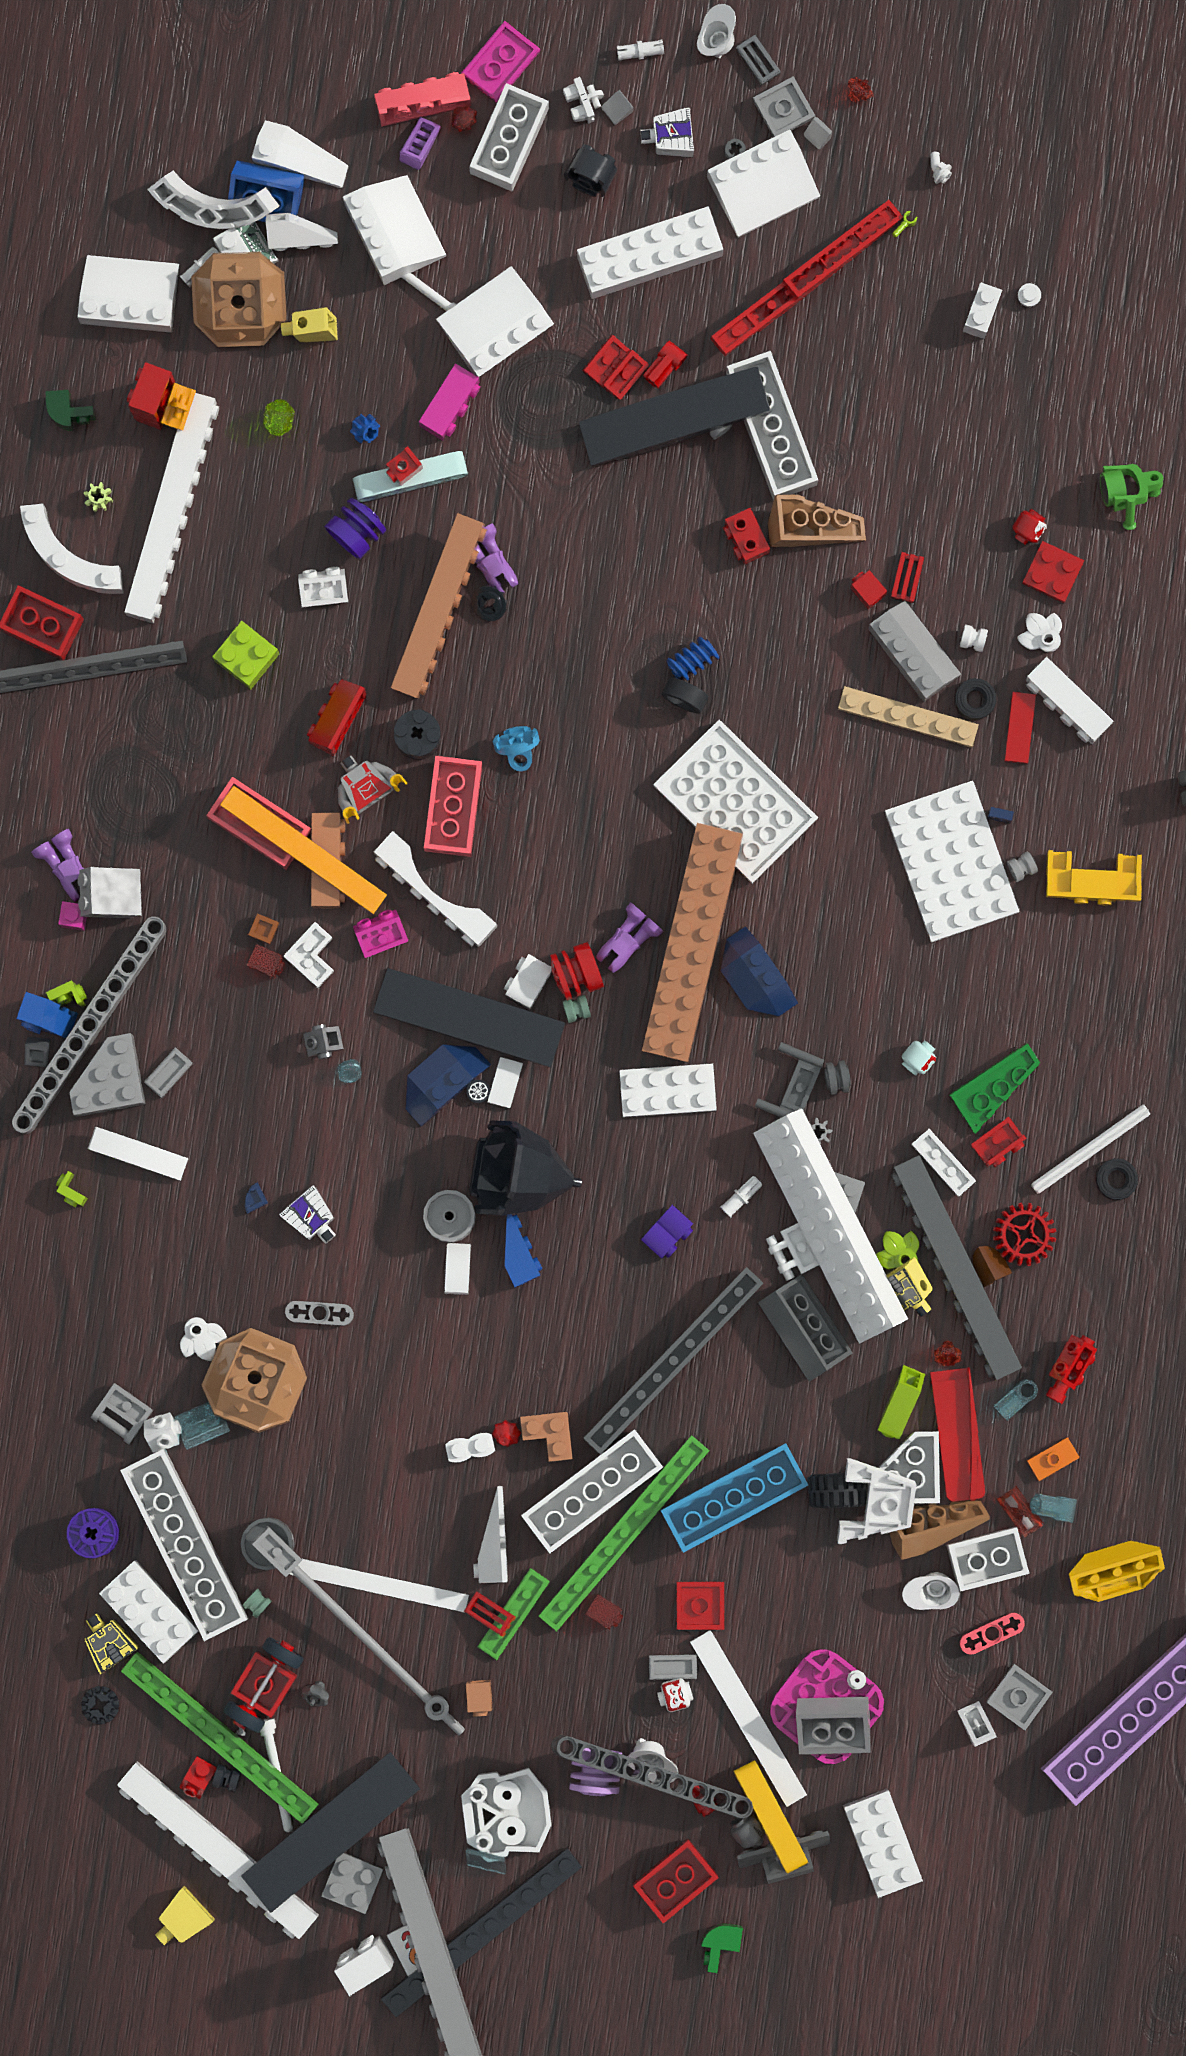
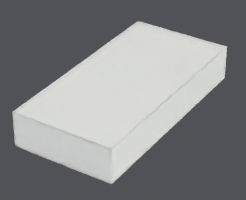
M500 1057L488 1103L511 1108L523 1063Z

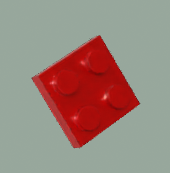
M1042 541L1022 584L1064 603L1084 560Z
M677 1582V1630H724V1582Z

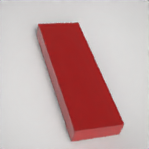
M1012 692L1005 762L1028 764L1036 694Z

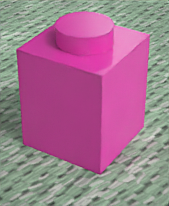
M62 901L59 925L62 928L85 931L87 917H81L78 904Z

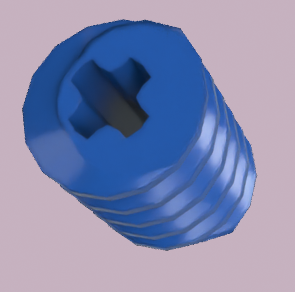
M698 637V645L694 642L689 644L691 651L684 647L682 648L683 656L679 653L674 654L676 661L671 658L667 659L668 667L675 678L680 679L683 677L688 681V672L697 675L695 667L704 670L703 662L705 661L711 665V656L720 659L718 653L707 639Z

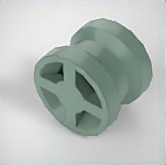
M257 1589L242 1606L245 1609H250L252 1615L257 1618L272 1601L269 1598L263 1597L262 1592Z

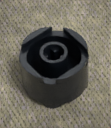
M583 144L581 148L575 151L564 173V178L566 181L570 178L574 182L572 186L584 194L596 197L597 193H599L601 197H604L617 173V168L614 165L616 160L608 154L601 155L595 152L591 146Z
M421 709L411 710L403 714L397 720L394 727L396 746L404 756L411 759L423 760L432 756L438 750L441 742L440 726L435 717ZM416 730L417 732L422 731V738H412L414 736L413 732Z

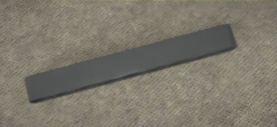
M559 1735L552 1741V1751L559 1757L738 1818H746L753 1811L751 1800L736 1793L573 1737ZM567 1740L569 1749L562 1753L560 1751V1744ZM585 1748L591 1750V1756L588 1760L582 1758V1752ZM611 1755L613 1764L606 1768L604 1760L607 1756ZM633 1763L635 1771L632 1775L628 1776L626 1767L628 1764ZM654 1770L657 1778L653 1783H650L648 1781V1774ZM673 1778H677L678 1787L672 1791L670 1782ZM698 1785L700 1787V1794L694 1798L692 1796V1789ZM717 1793H720L722 1796V1801L719 1805H715L713 1801ZM741 1800L744 1807L741 1812L737 1813L735 1805Z

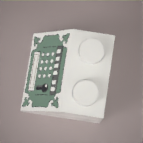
M256 222L230 228L213 238L215 246L220 253L261 252L273 264L278 262L272 249H268V243Z

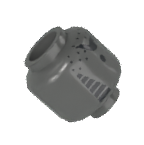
M751 1813L746 1818L735 1817L731 1822L730 1834L742 1848H757L763 1843L765 1832L754 1814Z

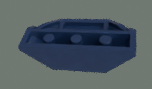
M746 926L726 939L721 973L747 1010L781 1016L798 1004L786 980Z
M441 1045L407 1075L406 1110L422 1127L463 1091L469 1083L489 1068L491 1064L476 1047Z

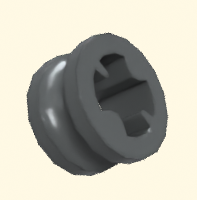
M732 139L727 142L725 156L728 160L737 156L734 155L735 153L733 155L730 153L731 146L736 145V148L738 146L741 148L739 154L745 152L746 147L741 140Z

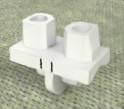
M580 77L574 79V84L564 88L563 93L567 103L576 99L580 101V106L571 108L574 122L587 120L588 123L594 122L593 117L595 115L590 103H593L595 109L601 107L599 99L604 94L602 90L595 91L593 85L587 86L589 94H586Z

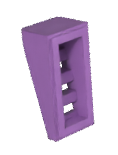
M420 117L400 151L399 160L420 170L441 126ZM424 128L432 133L430 135L421 131L420 129ZM417 136H418V137H421V138L427 140V142H424V141H422V140H420V139H418V138H416V137H417ZM412 145H416L422 148V151L413 147Z

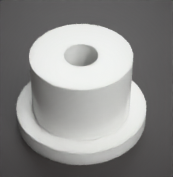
M854 1670L849 1673L847 1683L853 1689H861L866 1683V1677L863 1672Z

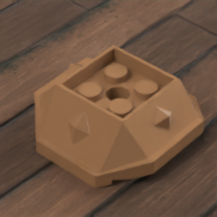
M261 252L213 253L191 276L194 324L217 347L265 345L281 327V322H285L287 319L284 272ZM240 295L244 298L245 303L236 305L233 303L232 297Z
M249 1328L219 1343L202 1383V1389L215 1416L259 1433L290 1421L306 1383L307 1376L295 1345ZM256 1374L260 1376L261 1381L258 1384H251L248 1381V1377Z

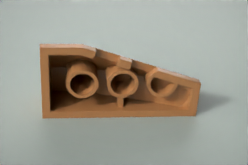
M775 495L768 522L770 547H795L866 541L864 518L840 509L835 510L824 506L825 504L820 502H812L800 495Z
M981 1501L951 1502L950 1505L928 1503L926 1506L913 1507L911 1527L889 1533L895 1550L901 1560L927 1553L990 1520V1516Z

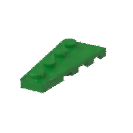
M1025 1043L949 1094L974 1134L981 1129V1126L991 1118L999 1106L1011 1096V1093L1040 1064L1028 1043Z

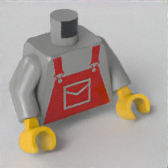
M352 756L344 759L340 764L347 774L340 778L338 804L343 812L346 823H350L348 819L351 816H356L358 820L360 813L391 793L393 788L399 792L400 789L397 785L400 782L407 784L406 780L402 775L396 774L391 768L380 763L365 761L358 765Z

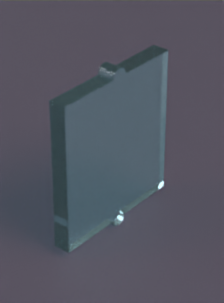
M466 1849L468 1866L501 1874L506 1873L505 1857Z

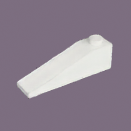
M503 1486L497 1487L478 1557V1564H474V1578H479V1583L508 1581Z

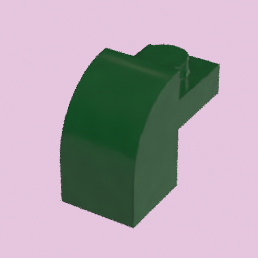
M69 390L45 391L47 411L52 421L59 428L73 431V422L84 425L89 424L90 420H96L93 406L72 408Z

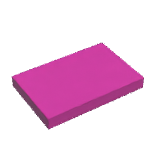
M504 21L461 74L464 73L465 79L494 102L498 103L506 83L509 85L514 84L538 55L540 48Z

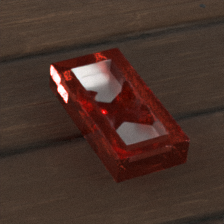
M1017 1486L997 1499L1024 1537H1027L1044 1525V1522Z

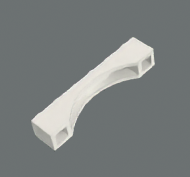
M393 831L374 851V854L377 856L375 861L381 867L386 869L388 866L394 871L392 876L399 883L403 884L406 882L411 887L410 892L417 899L420 900L423 897L429 903L427 907L435 915L441 913L446 918L444 923L453 931L456 929L460 930L464 934L461 938L471 947L474 944L479 947L497 928V924L482 910L454 905L432 892L416 871L410 846Z

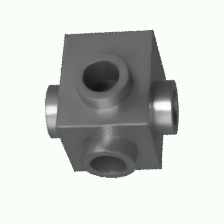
M325 1024L312 1027L311 1032L303 1034L308 1057L318 1056V1059H326L332 1057V1052L344 1049L339 1026L326 1028Z

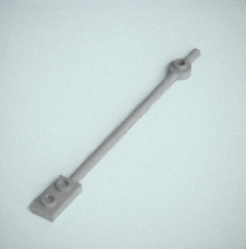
M269 1526L251 1543L285 1577L292 1573L385 1663L425 1703L424 1709L429 1718L433 1720L442 1719L458 1736L463 1733L465 1728L448 1713L449 1705L447 1701L439 1695L431 1696L298 1566L302 1559ZM439 1703L440 1709L438 1711L432 1710L433 1704Z

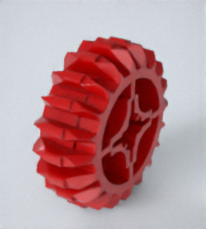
M1022 1203L1018 1204V1211L1015 1210L1013 1205L1009 1206L1011 1214L1009 1215L1006 1211H1002L1001 1214L1005 1220L996 1219L1001 1228L993 1227V1231L1000 1232V1236L993 1237V1241H1001V1244L995 1246L996 1250L1003 1247L1005 1251L1001 1253V1257H1005L1009 1253L1011 1255L1008 1259L1009 1263L1018 1258L1017 1266L1022 1265L1023 1259H1025L1026 1266H1031V1258H1033L1036 1264L1040 1263L1038 1255L1040 1254L1045 1259L1048 1255L1044 1249L1048 1251L1053 1250V1247L1048 1245V1241L1056 1242V1238L1049 1237V1233H1055L1056 1229L1048 1228V1225L1053 1224L1054 1221L1052 1219L1047 1222L1044 1220L1048 1216V1212H1044L1041 1216L1038 1214L1041 1210L1040 1206H1037L1034 1212L1031 1211V1203L1027 1204L1026 1210H1024ZM1016 1216H1030L1024 1226L1010 1223ZM1036 1220L1042 1227L1043 1240L1039 1239L1033 1232ZM1028 1228V1234H1030L1032 1239L1026 1238L1021 1241V1235H1019L1018 1231ZM1006 1229L1016 1237L1013 1249L1006 1240ZM1025 1243L1039 1246L1033 1253H1019Z

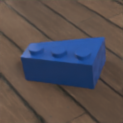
M26 992L16 1019L22 1022L21 1026L28 1031L40 1034L42 1030L66 1039L74 1027L78 1013L66 1007L62 1008L59 1004L49 999Z

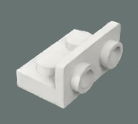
M329 567L326 571L321 572L310 569L303 571V574H299L298 581L302 607L348 602L345 569Z

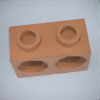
M491 1680L467 1681L468 1712H473V1716H487L488 1711H492Z

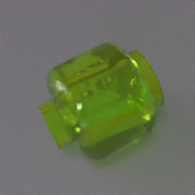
M282 399L268 403L264 411V427L270 434L276 436L289 432L293 426L294 408Z

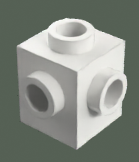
M171 1413L144 1420V1437L153 1453L179 1445V1434H182L179 1421H175Z

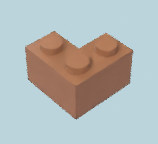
M568 1412L520 1417L523 1440L547 1439L549 1462L572 1459Z

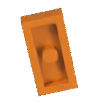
M1066 1437L1028 1459L1027 1463L1037 1480L1040 1481L1080 1457L1069 1438Z

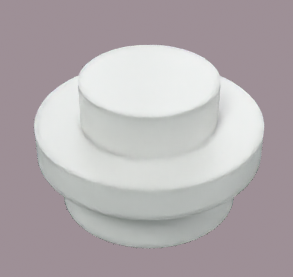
M1025 284L1019 289L1018 299L1026 307L1035 306L1041 299V291L1034 284Z

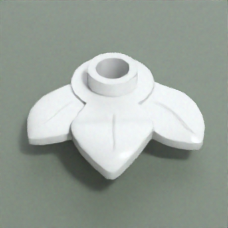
M1037 613L1027 615L1026 626L1028 631L1017 637L1019 642L1030 650L1040 648L1045 652H1053L1058 649L1061 643L1059 633L1062 628L1060 618L1055 613L1050 614L1046 619ZM1047 637L1053 638L1050 643L1045 642V639Z
M193 1317L185 1324V1335L180 1341V1348L185 1357L196 1353L201 1359L212 1361L216 1352L215 1343H220L226 1340L227 1337L224 1330L218 1324L206 1323L202 1318ZM199 1326L201 1330L199 1333H193L192 1328Z

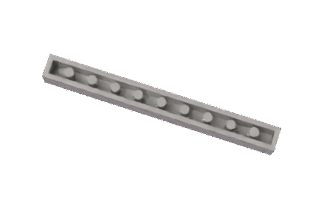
M406 1828L379 1837L381 1842L377 1844L381 1857L386 1858L388 1866H385V1871L388 1879H393L395 1886L392 1893L395 1902H400L403 1911L400 1912V1918L403 1926H408L410 1935H407L408 1943L411 1949L415 1948L418 1957L414 1959L418 1972L423 1973L425 1979L422 1982L423 1990L426 1996L430 1995L432 2004L429 2005L433 2019L437 2018L440 2026L437 2028V2033L440 2041H445L447 2051H444L445 2056H482L410 1830Z

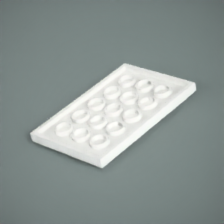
M720 720L653 784L695 828L697 823L743 833L735 868L752 884L818 819Z
M973 781L885 810L931 943L1019 913Z

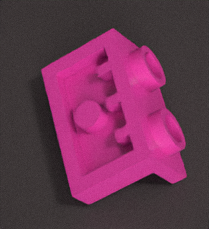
M385 910L378 917L362 919L357 922V925L353 926L365 958L408 942L397 910Z

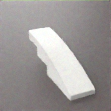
M95 1127L88 1146L89 1150L180 1181L188 1161L186 1157Z

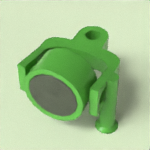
M1136 464L1103 466V472L1100 474V487L1106 507L1113 506L1114 512L1126 508L1123 527L1127 530L1136 528V522L1134 521L1135 505L1146 503L1148 496L1157 497L1160 495V488L1163 486L1162 473L1158 471L1142 472ZM1124 475H1130L1135 480L1139 494L1127 495Z

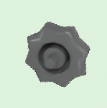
M316 1681L313 1685L303 1687L301 1697L310 1706L315 1705L319 1707L328 1704L329 1694L325 1690V1684L321 1681Z

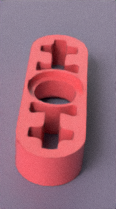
M1008 1613L964 1634L959 1642L960 1648L967 1654H976L1020 1633L1024 1628V1619L1017 1613ZM1010 1617H1013L1015 1620L1019 1619L1020 1623L1017 1624V1629L1014 1630L1012 1627L1005 1629L1008 1634L1003 1636V1630L998 1625V1622L1002 1621L1004 1626L1010 1623ZM991 1626L996 1627L999 1632L995 1640H988L985 1636L986 1629ZM981 1631V1637L986 1644L982 1646L981 1641L974 1644L975 1649L965 1648L966 1638L977 1639L979 1636L976 1633Z

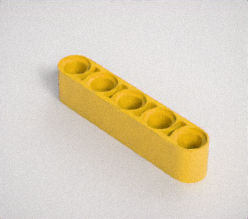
M754 1760L734 1770L733 1772L745 1796L751 1800L753 1811L761 1823L785 1872L788 1874L807 1864L808 1860L756 1761Z

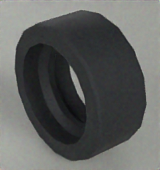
M669 678L662 692V696L667 701L696 714L702 712L709 697L696 686L677 678Z

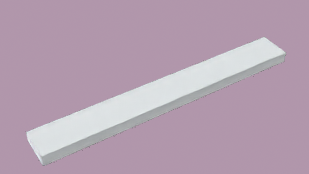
M711 1630L690 1641L786 1807L806 1796L805 1790Z

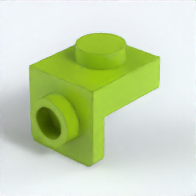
M68 1171L66 1175L62 1174L56 1183V1186H58L57 1192L65 1196L63 1201L75 1208L77 1204L84 1206L88 1198L68 1187L74 1177V1174Z

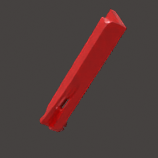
M970 1368L930 1372L946 1497L951 1502L974 1501L982 1498L985 1494V1485ZM971 1456H972V1460H971V1474H970V1458H971Z

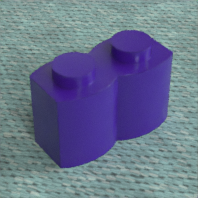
M671 1205L643 1236L641 1241L661 1259L664 1256L669 1258L677 1249L674 1244L680 1238L685 1240L692 1233L693 1230L690 1227L693 1223Z

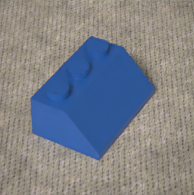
M237 160L231 173L228 200L252 196L266 187L279 205L278 208L269 214L291 213L297 216L302 196L304 175ZM266 216L258 221L266 222Z

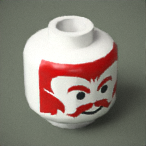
M682 1678L663 1682L661 1684V1692L657 1693L660 1705H666L669 1712L688 1708L690 1701L693 1700L689 1682H685Z

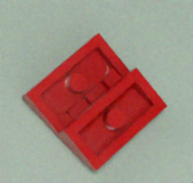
M611 335L582 371L614 397L621 400L649 364L634 350H630L614 335Z

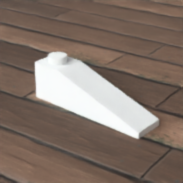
M266 120L258 134L252 155L253 164L302 174L305 179L343 188L348 170L347 164L290 127Z

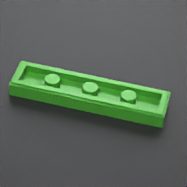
M530 1568L503 1608L516 1616L515 1620L511 1622L510 1628L506 1630L505 1636L502 1637L489 1629L478 1645V1648L497 1660L550 1581ZM502 1613L498 1615V1617L506 1621L507 1617ZM494 1621L493 1625L500 1629L502 1625Z

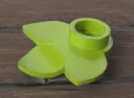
M912 1231L904 1237L895 1232H885L883 1237L885 1250L876 1254L883 1268H898L903 1265L902 1258L908 1256L910 1259L915 1257L918 1261L916 1253L919 1248V1240Z

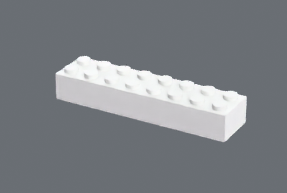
M162 1449L120 1470L203 1640L206 1641L249 1619L166 1449Z

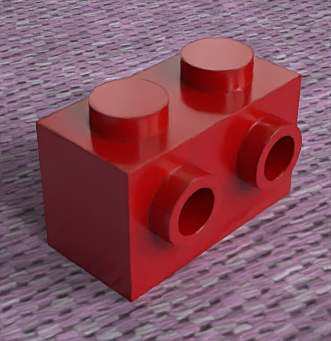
M751 508L725 519L723 531L728 540H733L735 545L733 552L738 561L742 559L745 565L770 553V547Z

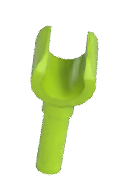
M907 211L904 214L903 222L892 233L893 237L896 238L906 227H913L916 224L917 217L911 222L906 219L911 211Z

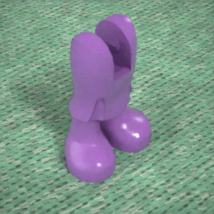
M490 524L484 527V529H487V533L482 543L489 555L485 557L478 543L476 551H479L476 559V567L482 571L489 586H496L497 590L504 592L501 583L496 578L498 575L503 573L512 588L518 585V580L514 571L506 562L503 551L499 550L495 541L496 528L494 524Z
M66 829L51 839L65 861H60L49 841L41 844L31 853L36 859H44L53 869L52 873L58 877L68 896L73 901H77L80 895L72 882L78 879L79 870L84 868L70 845L72 833L69 829Z
M631 902L626 908L627 919L601 947L596 956V959L602 962L610 955L612 950L619 955L608 967L612 973L619 970L637 949L641 948L640 945L651 936L658 937L664 932L651 919L647 918L638 932L632 937L630 933L646 918V915Z

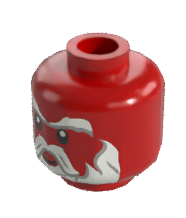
M1032 509L1022 511L1012 525L1013 531L1017 533L1015 538L1025 545L1028 541L1037 543L1047 528L1044 522L1046 518Z

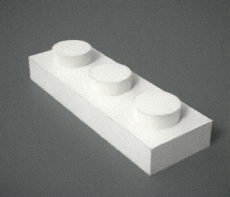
M930 1129L911 1144L958 1197L976 1182Z

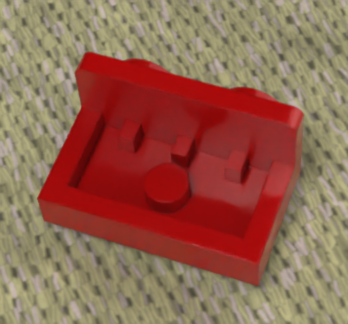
M1007 1117L972 1143L971 1146L986 1167H989L991 1164L997 1167L1006 1160L1004 1155L1010 1150L1014 1154L1024 1147L1023 1141L1027 1138L1021 1134L1012 1120Z

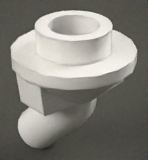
M932 152L930 157L931 168L934 172V182L936 184L940 182L945 183L952 174L950 172L952 167L949 164L940 163L939 152Z

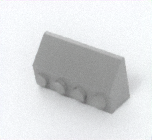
M906 601L888 610L869 625L868 630L923 702L927 701L961 675Z

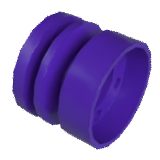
M350 498L347 504L353 511L342 506L341 511L346 519L343 520L334 515L324 528L345 550L360 560L370 549L365 538L368 537L377 542L379 538L373 530L381 535L387 530L379 517L370 508L354 498Z
M89 1508L78 1512L70 1520L67 1527V1540L70 1547L76 1554L85 1558H98L109 1554L116 1547L120 1539V1527L117 1519L110 1512L102 1508ZM89 1527L97 1529L96 1539L87 1537Z

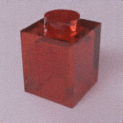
M256 944L247 966L274 979L276 974L280 976L285 963L282 962V955Z
M597 1594L585 1615L609 1630L612 1626L617 1627L623 1618V1615L620 1614L622 1608L600 1594Z

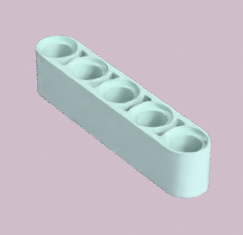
M457 451L419 460L422 463L423 469L402 486L397 481L395 483L391 481L386 474L388 469L356 476L353 478L358 502H366L463 478L468 475L463 452ZM406 464L398 466L401 470L407 467Z

